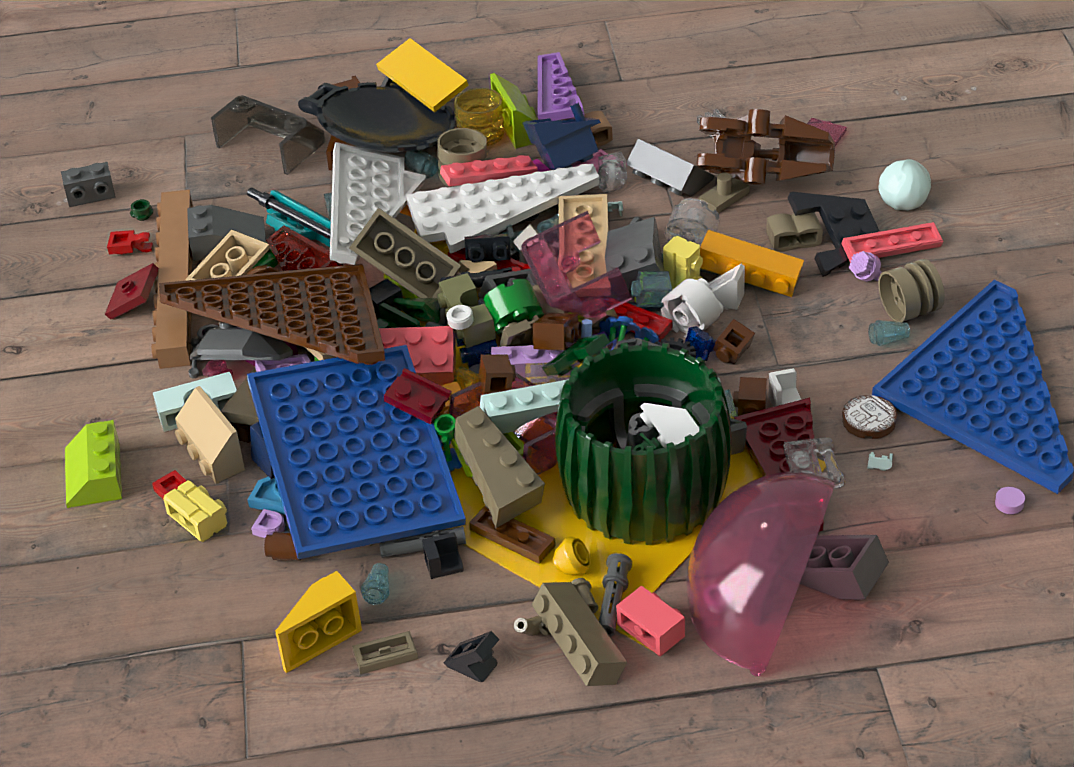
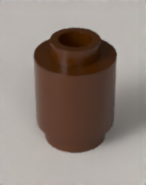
M273 532V534L266 535L264 543L266 557H272L273 560H302L297 558L290 532Z

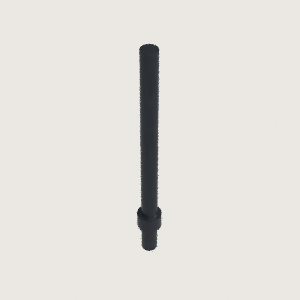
M252 187L248 189L247 196L258 201L259 205L266 209H273L330 240L331 229L280 203L267 192L262 193Z

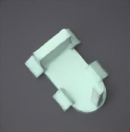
M608 202V212L612 211V209H618L620 216H622L623 202Z
M871 452L867 469L877 468L883 471L892 467L893 454L890 453V457L887 459L888 456L882 455V458L875 457L874 452Z

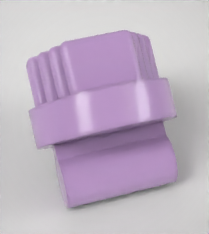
M862 251L851 257L853 260H851L849 269L856 278L865 282L873 279L879 281V276L882 273L880 271L881 262L876 255Z

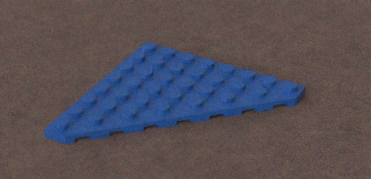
M995 279L872 389V395L890 401L898 410L1056 494L1073 479L1074 468L1067 455L1068 449L1064 437L1059 430V421L1055 409L1052 408L1050 402L1051 396L1047 384L1043 381L1041 365L1038 356H1035L1034 344L1030 331H1027L1026 319L1022 307L1018 303L1017 291Z

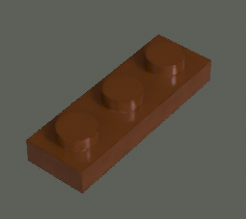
M486 506L469 522L471 531L538 564L556 546L554 537L514 518L496 528L492 521L491 512Z

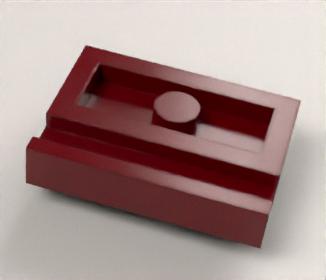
M404 368L400 377L396 378L384 394V402L428 424H432L445 407V403L451 399L452 391Z

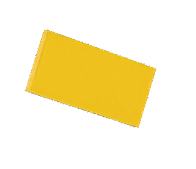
M411 38L376 64L379 71L433 112H436L469 86L464 77Z

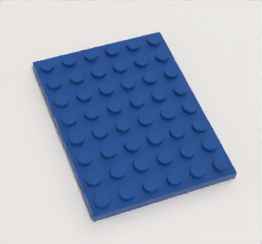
M407 345L385 348V361H378V363L373 365L354 363L336 357L247 374V381L298 559L465 525L466 518L434 424H428L384 402V394L396 378L400 377L404 368L416 373Z

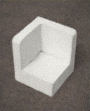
M794 368L769 373L768 397L773 407L801 400L796 389V371Z

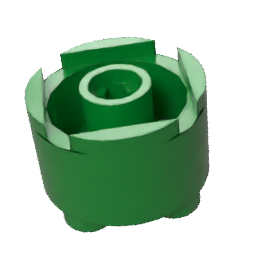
M512 280L514 285L505 287L503 283L485 295V303L483 304H485L493 318L497 334L503 333V329L512 322L519 323L526 319L530 322L535 315L538 318L544 316L542 307L529 280Z

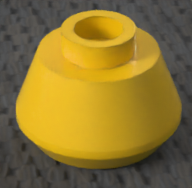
M567 537L555 550L553 562L560 572L567 575L584 574L590 566V555L580 539Z

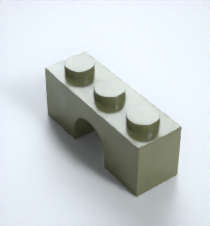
M468 273L439 282L440 293L437 294L440 307L446 308V314L449 309L457 305L468 306L473 312L474 321L471 326L462 330L454 329L457 339H462L467 348L496 339L493 318L485 304L479 305L476 287Z

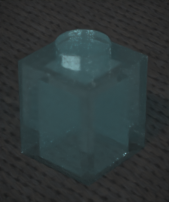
M638 271L636 281H632L631 294L636 297L637 307H664L662 299L672 291L669 271Z

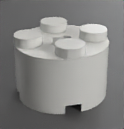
M702 278L682 281L662 299L664 307L661 308L663 317L673 320L672 330L676 333L679 330L686 333L684 337L687 339L697 338L719 318L724 310L723 305L710 290L709 283Z

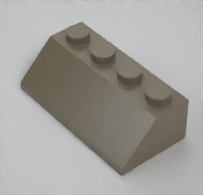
M379 207L349 247L351 251L419 298H437V294L440 293V279L442 277L457 276L461 265Z

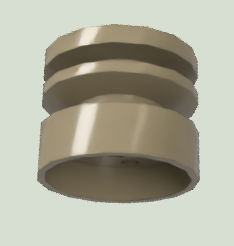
M456 128L440 135L438 138V177L443 184L448 186L440 174L441 165L487 160L486 137L479 131L469 128Z
M927 259L906 264L904 268L900 266L882 272L879 276L878 288L882 304L890 318L897 323L916 318L919 314L924 315L937 311L944 305L945 294L941 277L935 266Z

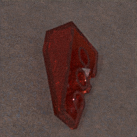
M285 225L266 240L283 271L344 266L341 263L330 260L329 250Z

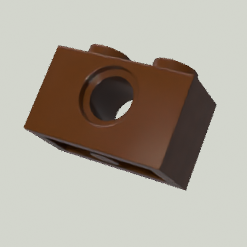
M547 313L533 323V349L566 350L579 339L578 337H581L582 324L578 321V314Z

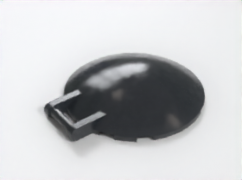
M376 82L358 83L357 88L348 89L347 86L339 87L323 83L316 92L309 97H303L298 102L299 109L305 113L317 116L321 126L331 135L351 145L378 152L398 153L429 148L438 144V138L441 134L455 129L456 126L455 113L449 105H443L436 112H433L398 84L390 83V87L377 86Z

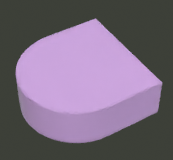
M263 509L251 528L252 534L265 538L267 534H273V532H284L285 522L283 516L278 512Z

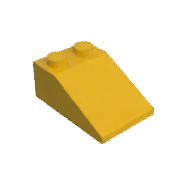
M338 571L313 583L275 630L283 670L286 673L362 631L356 591Z

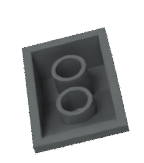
M199 205L187 208L188 238L194 261L205 259L231 230L266 243L265 223L262 216L215 205Z
M655 217L629 224L607 233L605 250L607 278L618 294L665 280Z
M877 535L803 536L779 569V575L838 599L861 600L866 599L889 561Z

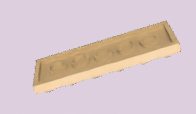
M607 194L559 196V288L564 296L610 294V281L607 278L605 263L608 233Z

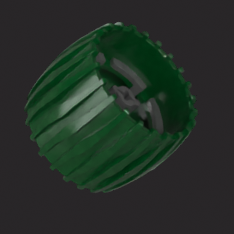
M642 341V345L628 346L627 342L621 343L620 348L609 351L606 347L601 349L599 355L593 358L591 356L586 357L583 365L579 368L575 367L571 371L569 380H566L563 385L555 430L558 468L569 504L572 506L577 518L583 519L589 529L592 531L597 529L603 532L604 537L611 539L612 536L623 539L626 544H631V540L645 541L646 545H652V541L666 539L667 542H671L674 536L683 533L686 536L691 534L694 527L699 524L703 526L708 521L709 515L712 512H716L729 474L732 449L731 422L722 383L719 382L714 369L706 367L705 361L701 357L696 359L690 356L689 351L684 348L680 351L671 349L668 343H663L661 347L649 345L648 341ZM644 403L686 409L700 427L698 433L694 436L691 434L685 436V441L674 445L673 442L667 443L666 448L653 450V446H647V451L633 450L635 446L644 442V439L640 436L641 432L649 440L653 437L657 439L661 435L655 426L649 428L641 418L640 414L644 411L640 406Z

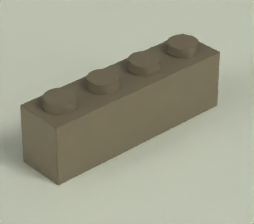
M572 582L542 583L532 606L542 618L543 623L586 686L616 685L627 661Z

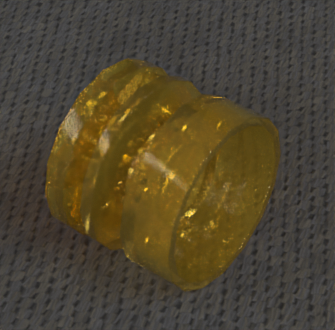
M474 88L463 91L455 97L454 109L457 128H469L479 131L486 137L487 146L499 142L504 137L503 99L498 92L488 88Z

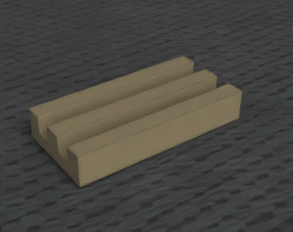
M410 631L352 646L360 675L418 659L417 650Z

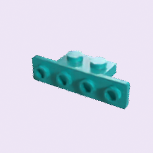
M277 190L271 191L270 194L280 203L331 229L330 219ZM267 209L269 214H267L266 223L274 227L276 232L290 236L291 240L297 243H305L307 240L316 239L330 247V240L273 209Z

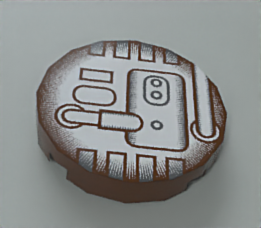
M862 395L849 400L844 405L842 422L849 433L859 438L872 436V439H878L887 436L894 430L897 413L890 401L879 396Z

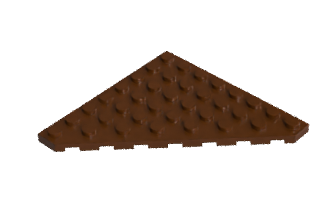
M363 264L159 283L160 302L354 363L373 365L378 363V361H385V351Z

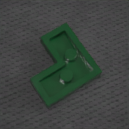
M605 333L580 338L545 364L542 369L547 376L558 375L561 377L572 370L571 365L577 360L581 362L588 356L593 358L599 355L601 349L609 344L610 341Z

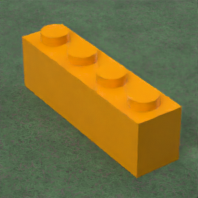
M711 230L707 231L700 246V256L703 258L702 269L722 275L742 263L745 266V283L792 297L804 263L802 259Z

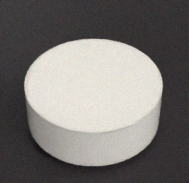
M465 305L454 306L446 314L448 325L452 329H466L474 321L472 309Z

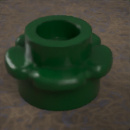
M140 199L131 204L132 211H130V215L133 218L136 217L139 221H144L153 214L154 210L149 201Z

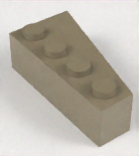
M477 406L456 418L454 439L466 465H469L472 478L483 495L486 508H489L495 527L503 525L540 504L545 483L484 411Z

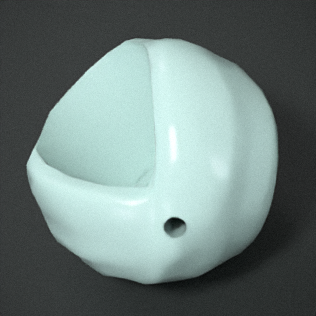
M915 160L896 161L887 166L881 174L878 186L879 193L883 201L895 210L909 211L919 208L927 199L931 189L930 174L923 165Z

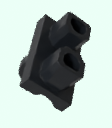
M488 233L482 236L464 237L466 260L472 262L511 260L509 234L489 235Z

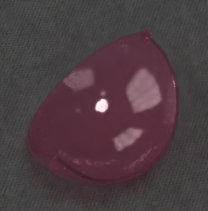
M782 472L752 480L733 491L713 510L695 540L687 571L688 608L695 629L702 640L717 655L737 666L750 669V673L754 676H761L766 671L792 605L836 481L805 472Z

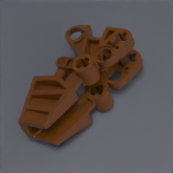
M751 109L749 110V115L737 119L700 118L699 131L713 136L715 140L714 154H697V167L702 170H709V173H729L732 178L743 180L745 184L764 185L766 174H776V181L833 171L835 142L829 132L785 115L780 124H771L769 110ZM751 136L779 138V148L761 149V145L751 140Z

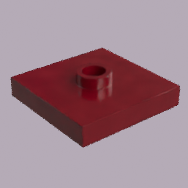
M152 263L118 281L105 315L111 320L147 302L159 268Z

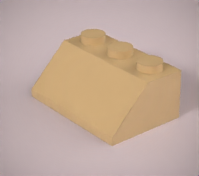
M231 230L185 280L246 275L271 247L265 242Z
M200 386L196 387L175 418L178 430H175V435L181 445L185 444L192 460H198L205 476L209 475L217 484L245 470L239 439L235 428Z

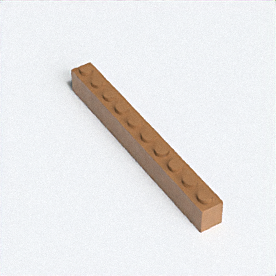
M190 189L161 192V202L157 203L159 217L156 218L158 232H156V242L158 247H155L157 260L155 265L159 270L156 276L158 278L154 281L157 294L153 295L154 307L157 310H153V321L156 327H152L153 341L156 343L151 344L153 359H158L160 369L191 365L192 312L161 303L159 294V283L186 281L185 279L192 273L193 256L188 238L187 208L193 207Z

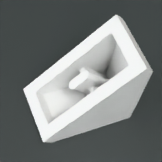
M742 263L709 282L710 290L723 307L738 309L744 296L745 266Z

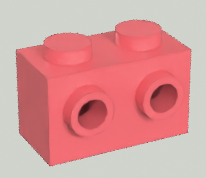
M640 586L616 605L617 625L660 657L685 637V617L678 609L670 607L656 593H651L643 586Z

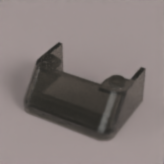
M244 95L237 96L211 117L217 148L223 147L248 125L284 138L279 143L283 171L287 175L326 141L324 130L307 119Z

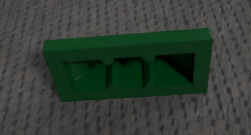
M396 298L393 302L403 313L417 320L438 323L441 319L438 298Z

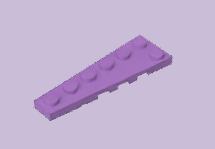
M560 52L539 55L538 120L550 118L551 121L575 119L570 106L578 102L584 114L583 105L579 96H577L571 78H569Z

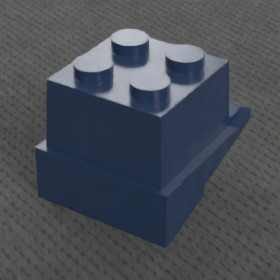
M579 102L570 106L575 119L551 121L550 118L523 122L530 142L535 144L544 164L549 169L569 168L576 161L586 162L594 158L593 154L599 151L590 127L601 122L599 119L585 118Z

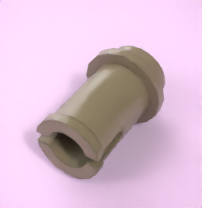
M584 578L574 579L572 584L593 614L596 613L598 605L591 593L592 587L590 582Z

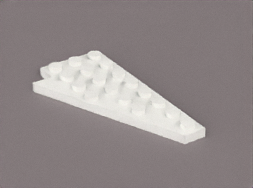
M335 142L333 149L330 260L341 264L355 265L361 257L351 251L349 247L378 207L395 218L407 204L406 195L418 192L424 185L426 175L405 171L404 157Z
M581 164L575 167L557 168L556 170L510 176L509 178L497 180L490 179L485 182L466 183L449 188L442 187L425 192L418 191L413 194H407L406 198L418 235L427 242L446 240L450 253H454L465 248L464 237L497 233L559 204V196L578 195L599 185V175L593 164Z

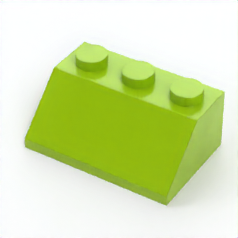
M495 73L490 74L492 104L495 116L515 149L532 145L523 122L538 120L534 108L529 106L526 95H522L516 85Z
M114 420L86 424L65 447L67 508L122 499L120 443Z

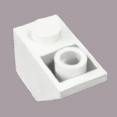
M644 403L640 406L644 411L640 414L641 418L649 428L655 426L661 434L657 437V440L664 448L667 447V443L679 444L685 441V436L689 434L694 436L699 432L700 427L686 409Z

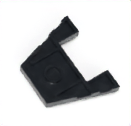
M790 192L787 197L795 216L819 212L833 242L834 250L818 252L814 258L822 277L829 275L837 267L841 268L849 261L841 244L843 238L880 232L865 199L802 192Z

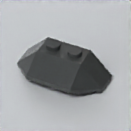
M219 322V327L209 329L190 354V360L280 361L293 356V350L283 340Z

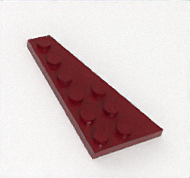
M810 397L734 417L736 420L746 422L745 446L796 538L823 531L824 520Z

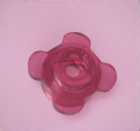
M211 360L202 370L203 375L207 377L230 372L231 376L233 375V371L227 368L224 360Z

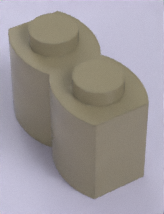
M815 212L797 216L795 214H776L768 217L766 224V233L775 251H789L796 247L809 248L822 244L823 229Z

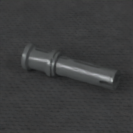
M619 553L608 556L606 560L608 570L602 580L605 592L599 622L609 637L615 635L617 623L616 605L621 602L622 593L628 588L627 574L632 568V560L628 556ZM610 603H612L611 613H608Z

